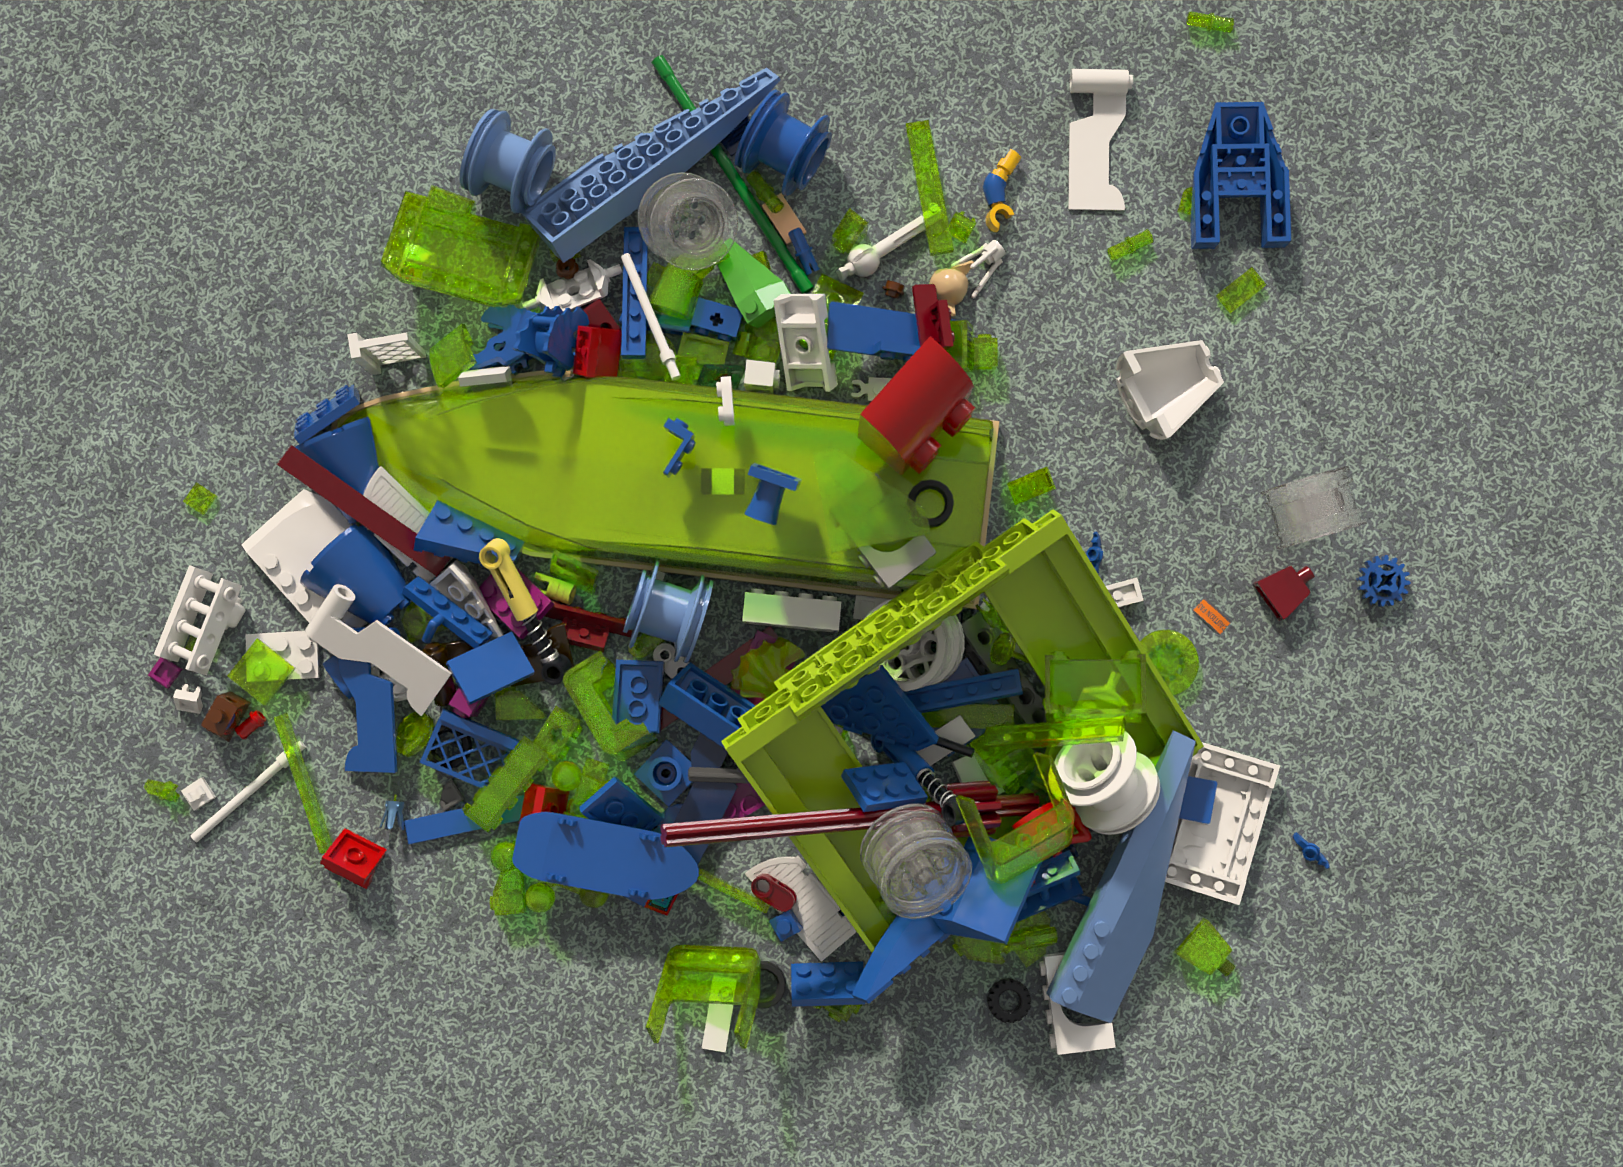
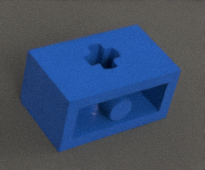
M698 297L691 327L695 329L694 333L708 337L709 334L718 336L717 339L722 342L731 343V340H738L744 317L738 308ZM716 317H720L722 324L718 323V326H714L712 319L716 320Z

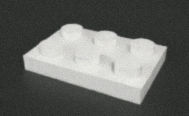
M305 631L245 634L247 682L320 678L319 644L310 641Z

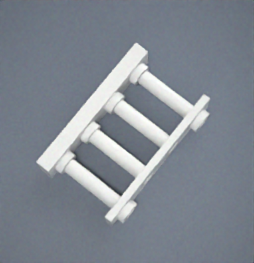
M189 565L154 655L178 662L180 657L188 660L185 669L207 675L242 585L222 578L219 584L211 581L213 573ZM207 590L215 593L210 607L202 604ZM198 612L206 615L201 629L193 626ZM189 635L197 638L193 651L184 648Z

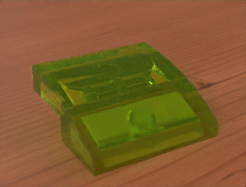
M463 323L429 349L432 373L439 388H445L457 379L462 372L467 371L477 363L470 348L474 343L466 325Z
M555 549L551 559L550 574L563 581L576 584L577 588L593 595L597 588L596 581L600 575L599 570Z

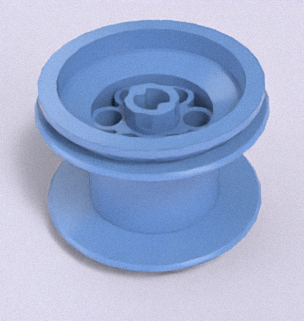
M490 109L477 123L466 146L460 168V185L464 190L469 191L472 196L480 195L490 184L511 192V210L514 214H519L528 205L532 206L538 201L548 184L556 157V149L552 145V133L547 128L542 129L529 141L510 132L511 119L507 111L499 112V110Z
M657 560L650 576L646 575V570H642L623 632L627 633L628 630H633L629 648L633 647L638 632L673 642L675 644L674 662H678L681 656L684 657L683 662L688 663L703 624L713 588V580L704 583L705 576L701 575L692 590L656 579L659 568V561Z

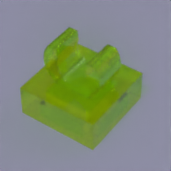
M956 211L945 232L966 244L976 225L975 218L969 219L964 216L965 212L961 211L959 213Z

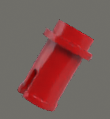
M251 711L249 713L250 716L234 729L243 740H246L258 727L265 725L266 718L260 711Z

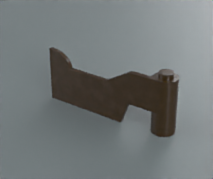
M560 623L549 628L546 636L552 640L551 645L553 649H556L559 654L565 655L571 661V670L566 677L576 676L565 623ZM464 640L441 644L432 642L427 644L422 652L449 670L446 665L447 661L474 648ZM527 644L520 646L535 672L534 675L509 687L544 681L541 675V669L543 668L541 665V655H538L539 651L536 645ZM452 674L434 698L436 706L450 705L449 703L456 693Z

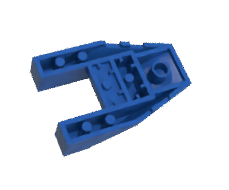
M1216 102L1193 173L1190 225L1191 249H1215L1220 243L1219 198L1260 197L1261 248H1285L1291 242L1289 170L1285 166L1280 145L1276 142L1273 127L1263 102Z

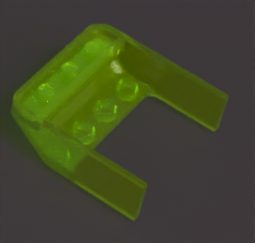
M1038 752L1033 754L1053 808L995 841L989 839L974 799L961 795L955 797L989 880L995 883L1003 884L1067 848L1073 840L1074 811L1051 755Z
M676 945L672 947L667 953L646 1024V1029L653 1042L659 1044L668 1009L672 1003L741 1005L734 1034L741 1048L746 1049L760 997L761 960L757 951L746 947Z

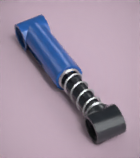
M870 735L871 745L875 752H883L893 763L905 762L923 790L928 792L929 796L934 798L936 803L940 804L942 817L948 826L960 825L975 820L977 811L973 800L969 797L961 798L951 790L947 791V785H941V779H935L934 769L915 750L908 749L909 745L895 742V744L877 740L874 735Z

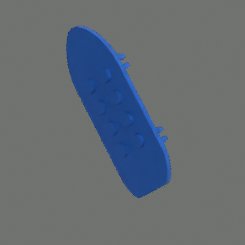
M554 812L533 813L521 819L512 858L513 864L522 873L540 881L644 900L662 899L681 893L691 887L699 876V868L691 854L683 846L665 848L661 843L660 833Z

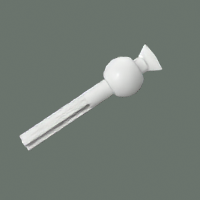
M935 206L872 247L867 244L855 246L847 257L848 263L836 271L841 282L848 275L856 274L860 277L872 275L877 270L881 257L943 219L944 215L941 213V209Z

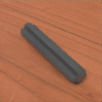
M690 767L688 770L689 781L750 784L740 769Z

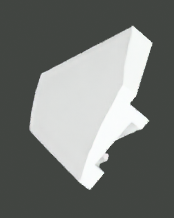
M509 366L469 370L462 372L458 380L460 387L512 381L510 375L512 372Z

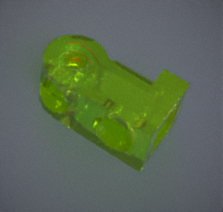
M643 634L641 637L636 638L632 648H629L628 645V650L632 656L643 658L665 640Z

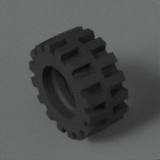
M1013 978L1000 979L988 991V1008L996 1019L1004 1023L1021 1021L1024 1016L1026 1017L1028 1010L1031 1008V996L1028 989L1023 983ZM1007 990L1016 992L1019 997V1004L1010 1011L1004 1010L999 1004L1000 995Z

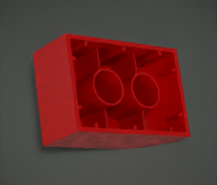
M930 336L860 413L857 437L899 475L902 476L909 467L920 475L939 453L938 450L942 445L935 438L941 431L944 430L953 438L972 417L971 413L976 407L968 399L974 385L956 360Z

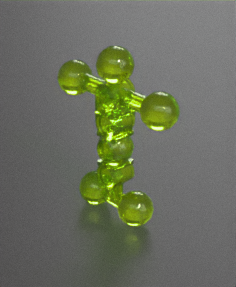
M563 761L557 764L551 775L553 784L559 790L567 792L575 788L579 789L577 796L569 800L567 812L564 811L563 814L586 818V816L582 813L575 814L573 811L574 804L579 801L586 802L610 781L605 780L600 783L582 775L579 766L571 761ZM504 841L499 842L493 847L490 853V861L495 869L501 872H509L513 869L519 870L512 861L515 844ZM541 881L534 883L527 889L525 903L533 912L543 913L548 911L554 905L556 898L552 887L558 886L578 894L583 905L595 909L606 903L609 893Z

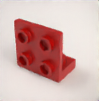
M578 325L573 374L585 377L602 376L616 378L622 331Z

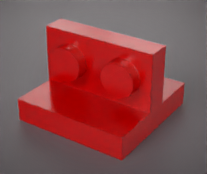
M527 783L520 821L523 817L538 812L566 814L570 790Z
M344 828L322 856L320 864L324 865L325 869L367 889L372 882L376 867L384 858L387 849Z

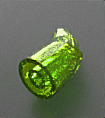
M719 238L703 245L699 243L680 255L671 257L649 298L652 308L671 317L689 320L703 286V278L714 269L715 265L730 258L723 239Z

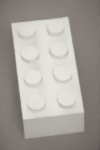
M751 589L750 593L745 592L742 618L744 624L839 632L841 602L837 601V597L823 596L822 600L813 599L812 594L799 593L798 597H789V592L775 591L774 595H769L763 589Z

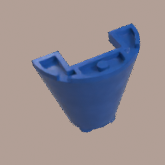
M369 417L348 423L295 446V448L362 495L371 477L379 468ZM337 507L347 519L349 525L358 522Z
M353 524L338 535L311 562L313 568L310 572L305 570L300 579L303 587L325 599L334 585L346 586L355 594V600L347 611L369 624L378 620L386 626L393 620L394 616L392 613L398 608L404 610L412 602L402 594L407 583L390 550L374 536L371 530H368L363 525L358 527L356 524Z

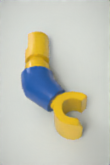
M1010 149L1005 158L1000 159L996 166L998 169L988 173L983 184V192L988 206H992V209L986 216V225L992 232H998L1000 229V223L995 218L996 213L1003 214L1006 219L1014 215L1013 210L1003 204L1006 202L1005 188L1008 180L1007 175L1012 174L1021 160V156L1012 149Z

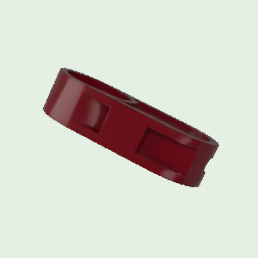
M766 873L760 874L752 881L751 890L753 894L773 908L786 912L795 905L797 900L795 891L773 876ZM765 880L768 882L769 891H760L757 885L758 881Z

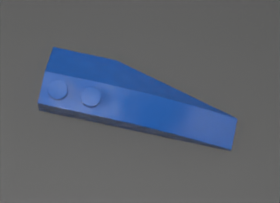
M933 874L899 912L878 942L864 967L852 993L854 999L869 1004L893 984V977L902 973L905 974L911 969L909 965L919 956L924 958L929 954L928 948L936 941L942 943L948 938L950 934H945L931 917L949 878Z

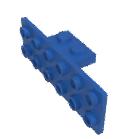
M839 302L829 303L827 323L828 350L878 356L883 360L900 359L906 363L921 347L916 314ZM951 319L950 325L955 335L953 347L947 350V352L961 366L964 321Z

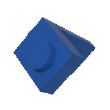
M668 418L664 424L665 430L683 440L663 472L668 478L672 474L676 475L683 465L681 462L682 457L685 453L689 455L696 444L694 433L687 430L689 425L678 418L675 421Z

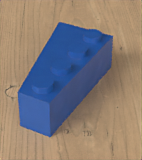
M437 500L415 537L413 551H427L434 553L435 556H449L465 563L468 561L479 563L480 566L484 567L479 560L481 549L491 540L499 538L506 541L509 545V556L514 565H516L522 554L524 541ZM492 551V554L498 557L497 553Z

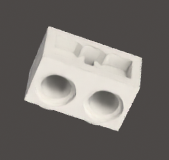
M747 360L744 378L745 391L774 394V388H779L780 370H776L775 363Z

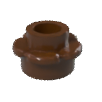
M573 258L568 259L564 263L559 259L556 263V273L560 278L572 279L574 274L578 272L579 265L575 263L576 261Z
M887 280L886 285L882 286V289L886 290V296L898 299L899 295H904L903 290L905 286Z

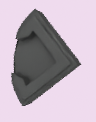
M453 779L445 784L441 793L440 804L443 812L465 800Z

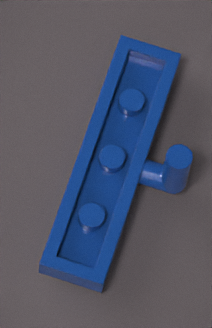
M416 577L404 587L402 594L434 617L429 621L423 634L422 641L428 644L431 642L437 627L441 624L474 649L485 644L493 634L491 630L421 577Z

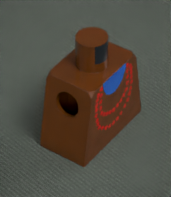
M231 691L220 694L215 698L201 726L212 734L230 742L235 733L234 729L240 724L251 702Z

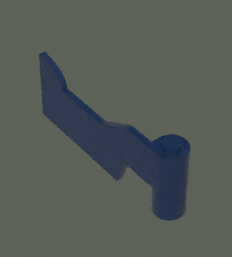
M700 732L691 750V767L721 768L728 752ZM692 781V787L674 823L722 819L738 786L735 783ZM661 825L654 829L653 832L662 834ZM709 844L683 847L691 854L698 866Z

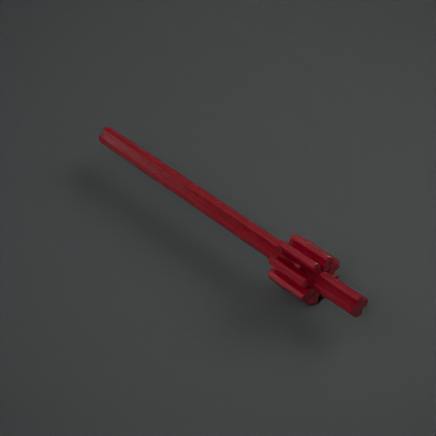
M989 781L945 784L947 785V791L951 790L961 798L969 797L973 800L977 811L974 821L948 826L942 817L940 804L930 801L925 802V804L863 812L861 807L662 824L660 838L662 845L666 848L941 823L940 827L943 833H948L949 838L995 834L996 827H1000L1001 818L1026 816L1038 809L1040 800L1038 795H1034V793L997 796L998 790L996 786L991 785Z

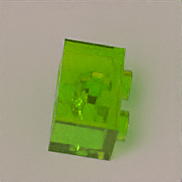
M555 706L530 747L554 762H557L559 758L563 760L570 750V747L567 745L572 738L576 740L583 729L580 726L582 720L560 706ZM562 729L561 734L564 738L556 741V735L553 732Z

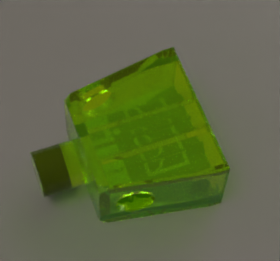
M1205 918L1200 920L1174 951L1176 955L1209 975L1213 974L1217 969L1227 977L1235 968V965L1226 958L1232 951L1231 947L1210 921Z

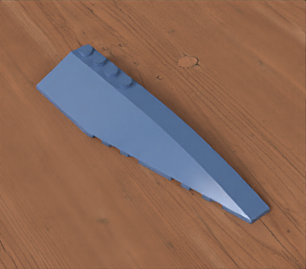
M765 68L740 81L739 87L727 88L721 91L720 97L710 102L708 99L700 102L699 108L691 112L689 109H686L654 126L653 132L638 134L634 137L635 141L624 147L622 143L613 148L614 152L604 157L602 153L542 195L534 205H528L520 213L551 251L564 263L584 247L593 243L603 233L612 229L614 225L625 217L631 215L632 212L678 179L710 152L779 83V76Z
M1174 730L1172 731L1155 766L1160 780V793L1157 803L1143 822L1123 833L1046 992L1053 1002L1073 1011L1109 1023L1112 1022L1154 935L1195 740Z

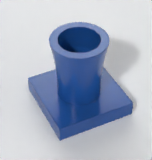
M754 463L750 466L748 475L760 480L744 514L753 519L777 525L785 489L798 490L802 479Z
M666 739L634 775L669 807L692 783L688 779L691 761ZM663 769L670 770L671 774L668 778L662 776Z

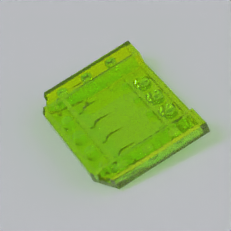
M405 191L381 259V266L402 283L491 307L521 304L541 237L531 225L520 222L519 227L430 203L426 196Z

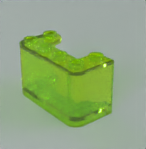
M598 651L569 669L563 677V683L601 749L614 759L624 761L658 741L655 733L648 730L645 723L633 724L627 718L618 724L615 723L612 718L613 710L602 692L614 685L616 668L603 652Z

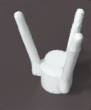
M992 240L989 244L985 243L979 249L951 264V267L963 264L981 254V257L970 266L971 269H974L983 261L989 265L993 263L971 295L972 299L978 295L995 269L1003 263L1001 258L1005 255V250L996 240Z

